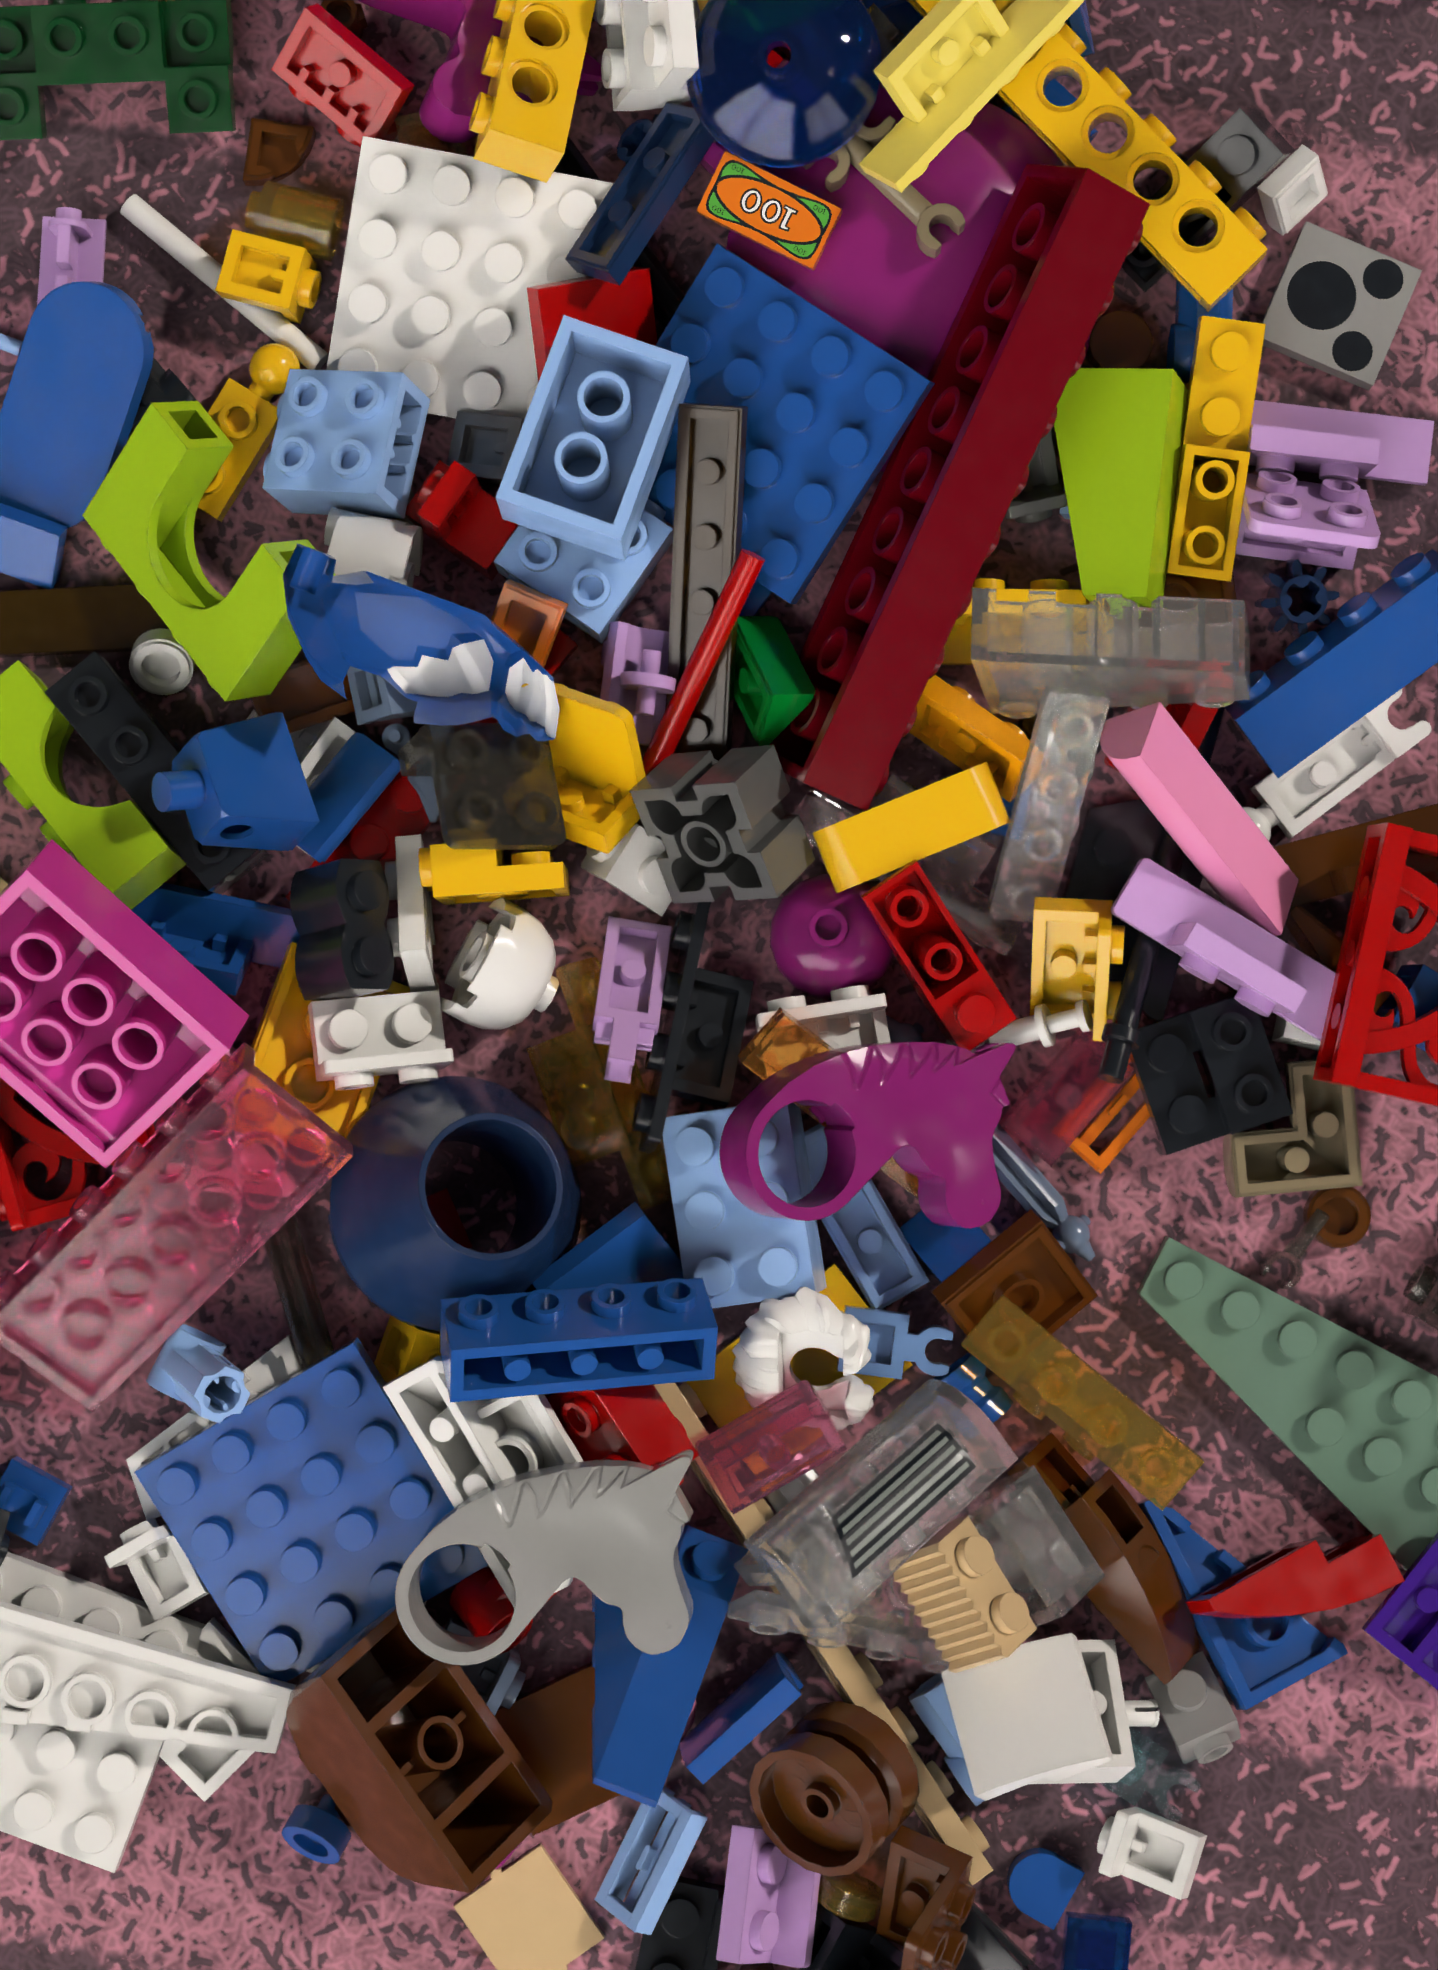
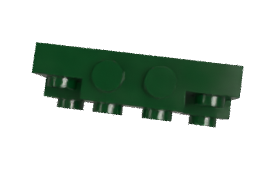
M48 0V5L0 7V140L47 138L44 85L165 81L170 134L235 131L233 85L234 32L231 0H112V2L87 3L86 0Z

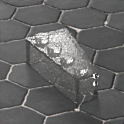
M972 588L971 661L992 714L1000 713L1008 718L1023 719L1036 715L1038 711L1065 710L1075 715H1091L1107 707L1130 706L1136 710L1157 702H1161L1164 707H1167L1168 704L1196 703L1206 708H1221L1232 704L1235 700H1250V631L1244 600L1158 596L1152 601L1151 608L1138 607L1137 603L1123 598L1122 594L1096 593L1095 600L1091 601L1088 605L1056 602V591L1029 590L1028 602L996 601V589Z

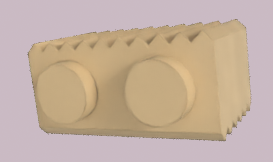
M968 1514L962 1518L958 1517L952 1522L948 1521L943 1525L940 1524L935 1528L932 1527L927 1531L923 1530L887 1560V1570L894 1572L895 1582L901 1583V1593L908 1594L907 1604L915 1606L914 1615L921 1617V1626L928 1628L929 1638L935 1639V1649L942 1651V1660L949 1662L950 1672L958 1673L1007 1658L1037 1630L1029 1616V1609L1025 1600L1013 1590L995 1560L991 1544L983 1536H980Z

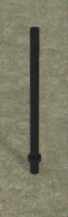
M1226 692L1198 749L1209 765L1225 711L1222 703L1228 699V692ZM1165 830L1156 863L1179 877L1185 853ZM1138 930L1112 1023L1104 1025L1101 1039L1106 1043L1097 1077L1115 1084L1123 1083L1131 1050L1139 1049L1142 1033L1137 1029L1160 948V943Z

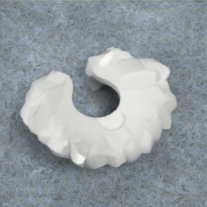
M800 1287L795 1296L785 1297L782 1300L770 1298L761 1301L759 1311L746 1320L745 1324L747 1327L740 1335V1342L732 1350L736 1356L733 1364V1369L736 1372L735 1382L743 1388L745 1399L759 1415L772 1417L776 1423L784 1426L794 1425L803 1427L807 1425L811 1428L821 1427L826 1430H843L848 1425L861 1422L874 1405L872 1399L874 1389L870 1385L864 1384L862 1379L852 1374L861 1370L870 1361L872 1356L868 1349L870 1341L868 1325H864L853 1315L840 1311L828 1296L808 1287ZM806 1348L824 1349L834 1356L843 1359L844 1377L823 1386L810 1385L796 1377L790 1362L792 1357L800 1350Z

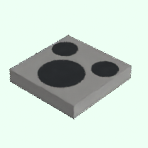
M1306 221L1300 230L1261 323L1266 324L1263 346L1369 391L1375 383L1422 270Z

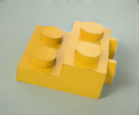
M483 830L444 833L445 844L429 845V848H419L418 859L421 886L427 887V891H433V897L443 905L493 902L502 897L507 900L570 896L569 873L563 861L554 862V858L550 856L549 851L521 852L511 854L512 865L505 866L504 850L496 840H488V836L484 835Z

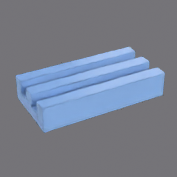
M665 1786L655 1808L643 1803L640 1804L594 1899L633 1932L647 1935L652 1934L708 1819L700 1811L690 1809L691 1805L684 1799L674 1797L675 1793ZM666 1811H667L668 1813H667V1815H666V1817H665V1819H664V1821H663V1823H662V1825H661V1827H660V1829H659V1832H658V1834H657V1836H656V1838H655V1840H654L652 1846H650V1844H651V1842H652V1840H653V1838H654V1836H655V1834H656V1832H657V1830H658V1827H659V1825H660V1823H661V1821H662V1819H663V1817H664V1815H665V1813H666ZM638 1869H639L640 1871H639V1873H638V1875H637V1877H636V1879H635V1881H634V1883H633V1885H632V1887H631V1889H630V1891H629V1893H628V1896H627L625 1902H623V1900H624V1898H625V1896H626V1893H627V1891H628V1889H629V1887H630V1885H631V1883H632V1881H633V1879H634V1877H635V1875H636V1873H637V1871H638Z

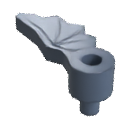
M397 723L391 724L383 731V744L390 752L403 758L408 765L407 779L419 794L429 822L436 823L441 814L440 804L449 797L443 785L447 772L437 766V757L422 748L411 746L412 735L406 727Z

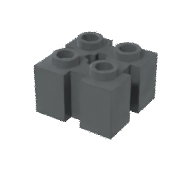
M774 745L733 748L719 761L713 758L711 750L671 754L630 790L647 836H660L664 844L665 851L656 860L673 904L714 902L729 886L735 900L778 898L815 860L799 814H791L783 809L781 800L790 792V788Z

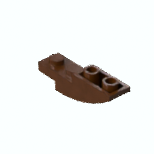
M1051 1432L1017 1462L1007 1474L1022 1490L1024 1496L1038 1508L1064 1538L1068 1547L1078 1554L1091 1569L1078 1586L1089 1597L1095 1608L1108 1619L1134 1649L1139 1659L1165 1685L1178 1674L1200 1648L1194 1618L1185 1603L1187 1598L1170 1556L1141 1508L1111 1469H1108L1094 1481Z

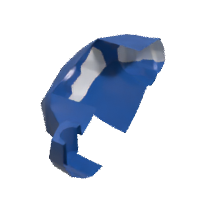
M297 543L283 573L287 614L307 660L322 682L346 699L343 681L349 667L352 666L381 676L406 698L418 702L414 712V723L439 726L461 725L493 717L498 720L504 731L515 737L530 734L537 741L555 739L560 711L554 685L555 678L485 614L368 571L333 576L336 559L333 556ZM524 683L529 684L525 687H521Z

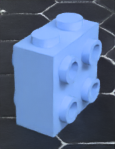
M290 369L285 391L280 396L277 405L278 422L271 452L268 453L264 461V482L262 488L292 513L328 515L333 507L383 518L404 519L430 399L403 372Z
M647 499L625 561L518 525L495 558L494 564L498 573L507 579L568 603L564 618L600 643H603L608 636L610 622L619 620L672 544L673 528L666 524L667 521L664 520L666 511L653 501Z

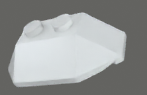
M439 1355L383 1386L384 1391L454 1508L468 1497L502 1480L537 1469L583 1462L581 1455L544 1394L450 1402L442 1358ZM484 1544L482 1548L478 1547L515 1609V1589L507 1570L510 1563L493 1547ZM573 1577L564 1581L554 1593L568 1587L573 1581Z

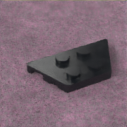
M1141 799L1087 810L1063 898L1113 900L1114 903L1140 859L1149 858L1156 863L1165 828ZM1185 855L1179 877L1200 889L1203 876ZM1112 914V925H1123L1125 930L1123 965L1110 964L1109 981H1121L1122 988L1137 929ZM1161 944L1142 1013L1149 1020L1155 1022L1161 1021L1164 1018L1181 957Z

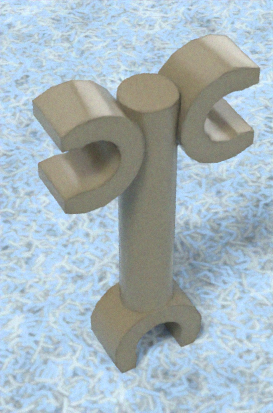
M866 92L860 94L849 105L847 123L842 122L829 137L816 138L805 146L801 165L807 170L819 158L827 157L834 160L837 167L829 173L825 180V188L831 193L840 189L846 183L851 163L917 226L916 242L919 249L926 256L935 259L940 254L942 245L931 235L929 229L935 224L942 223L949 226L959 236L965 227L963 214L955 206L947 203L932 205L911 184L901 193L863 171L859 163L895 126V119L888 116L877 127L869 128L864 126L859 119L870 109L871 97Z

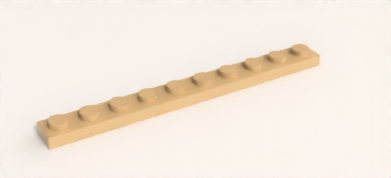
M686 1382L679 1387L676 1383L653 1384L672 1414L684 1426L687 1437L699 1454L698 1457L691 1461L689 1466L742 1547L748 1549L747 1554L843 1702L861 1706L884 1720L905 1743L918 1773L920 1793L914 1811L933 1839L973 1857L969 1884L973 1886L993 1871L983 1855V1852L990 1847L984 1834L969 1815H965L960 1819L947 1800L954 1793L950 1782L933 1760L926 1765L922 1762L911 1745L919 1739L914 1727L898 1706L889 1711L876 1691L877 1688L883 1685L877 1670L864 1653L860 1652L853 1656L840 1636L848 1630L843 1618L827 1598L820 1602L817 1601L805 1582L813 1576L807 1563L792 1544L783 1549L770 1529L777 1522L773 1511L757 1490L748 1494L736 1477L735 1472L740 1470L742 1466L734 1451L722 1436L712 1440L699 1420L707 1413L696 1393Z

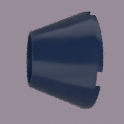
M465 1076L438 1077L434 1081L409 1084L385 1096L358 1119L344 1139L335 1158L330 1175L332 1176L328 1219L338 1256L350 1278L371 1302L394 1318L414 1327L428 1331H440L441 1299L461 1298L474 1294L498 1295L536 1290L532 1283L551 1264L573 1249L577 1244L581 1225L582 1199L578 1174L568 1147L560 1133L538 1108L512 1090L496 1083ZM459 1141L478 1146L493 1155L509 1174L516 1193L517 1213L513 1230L506 1243L497 1253H482L461 1246L448 1237L433 1218L426 1199L425 1178L430 1158L440 1142Z

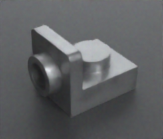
M457 411L446 465L450 467L455 460L476 474L479 482L501 484L525 419L521 417Z

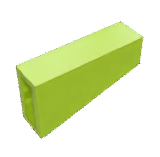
M1079 368L1076 374L1069 378L1057 403V417L1054 428L1082 593L1098 611H1102V617L1106 619L1134 622L1140 620L1141 613L1162 614L1188 394L1187 387L1174 369Z

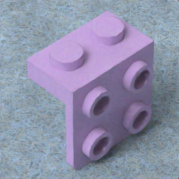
M1270 469L1261 470L1258 475L1247 474L1235 554L1281 561L1299 559L1300 563L1353 570L1358 548L1375 549L1378 547L1381 533L1367 490L1361 489L1356 483L1340 478H1327L1322 481V484L1298 481L1294 475L1288 472Z

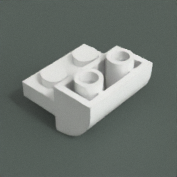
M596 0L597 21L599 25H606L608 47L602 55V82L606 89L612 90L613 111L663 108L667 102L680 104L699 96L705 91L697 0Z

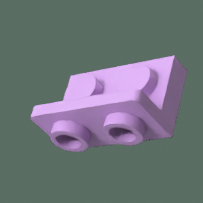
M732 1825L716 1960L734 1964L773 1963L795 1968H807L811 1964L821 1874L806 1870L785 1856L764 1833L761 1826Z

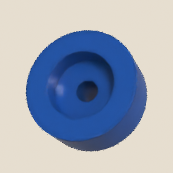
M324 1794L317 1807L306 1804L295 1806L282 1829V1836L293 1849L305 1857L324 1864H336L339 1862L351 1839V1832L339 1820L340 1815L335 1809L336 1803L330 1794Z

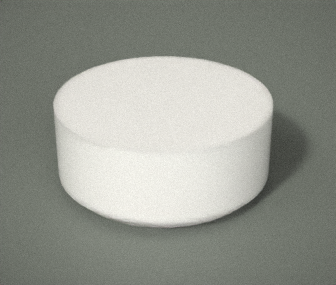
M164 628L152 629L140 635L133 645L129 660V670L134 681L142 689L157 695H170L184 689L192 678L195 666L194 660L184 647L173 638L171 630Z

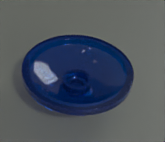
M709 0L695 22L699 69L691 78L686 80L687 89L695 112L704 127L721 146L743 160L766 167L789 168L803 166L828 157L842 148L866 122L879 93L881 82L873 70L882 62V53L876 27L860 0ZM778 46L786 47L791 51L789 63L782 68L771 67L767 62L770 51Z

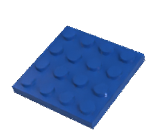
M717 243L655 346L689 358L691 382L683 403L748 407L741 549L749 550L765 559L756 579L758 583L788 603L797 604L935 383ZM678 418L648 497L649 500L666 511L663 519L673 526Z
M358 1337L247 1402L241 1414H232L226 1417L220 1424L213 1422L142 1464L134 1472L260 1675L284 1682L293 1679L332 1656L364 1627L396 1606L395 1590L402 1566L435 1525L454 1509V1506L384 1391L383 1386L386 1382ZM466 1544L449 1545L427 1556L420 1575V1592L423 1603L488 1565L477 1546Z

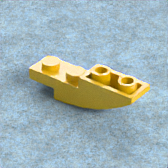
M1200 316L1198 318L1189 383L1185 384L1188 394L1167 574L1231 582L1250 452H1247L1266 324L1210 316Z

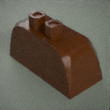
M396 1606L359 1631L290 1693L286 1718L291 1735L300 1751L299 1758L311 1774H316L336 1803L335 1809L345 1824L353 1827L364 1845L383 1864L403 1878L423 1885L471 1893L551 1813L552 1799L460 1665L438 1661L417 1648L403 1630L397 1615Z

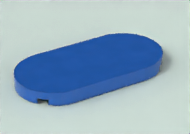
M96 281L67 283L48 293L33 312L0 411V503L68 526V528L86 521L82 516L127 443L154 358L151 332H146L144 322L140 317L144 315L136 302L119 288Z

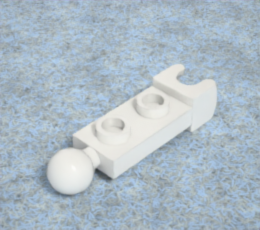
M1402 689L1281 777L1277 778L1271 772L1250 788L1261 805L1256 809L1251 807L1242 808L1268 841L1271 838V829L1276 825L1279 826L1288 839L1294 837L1393 762L1394 759L1399 758L1431 733V725L1427 721H1419L1406 729H1398L1390 724L1387 714L1389 706L1401 696Z

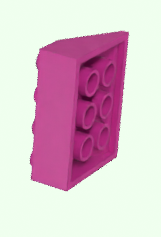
M51 839L0 893V1077L103 1167L107 1168L230 1050L250 1015Z

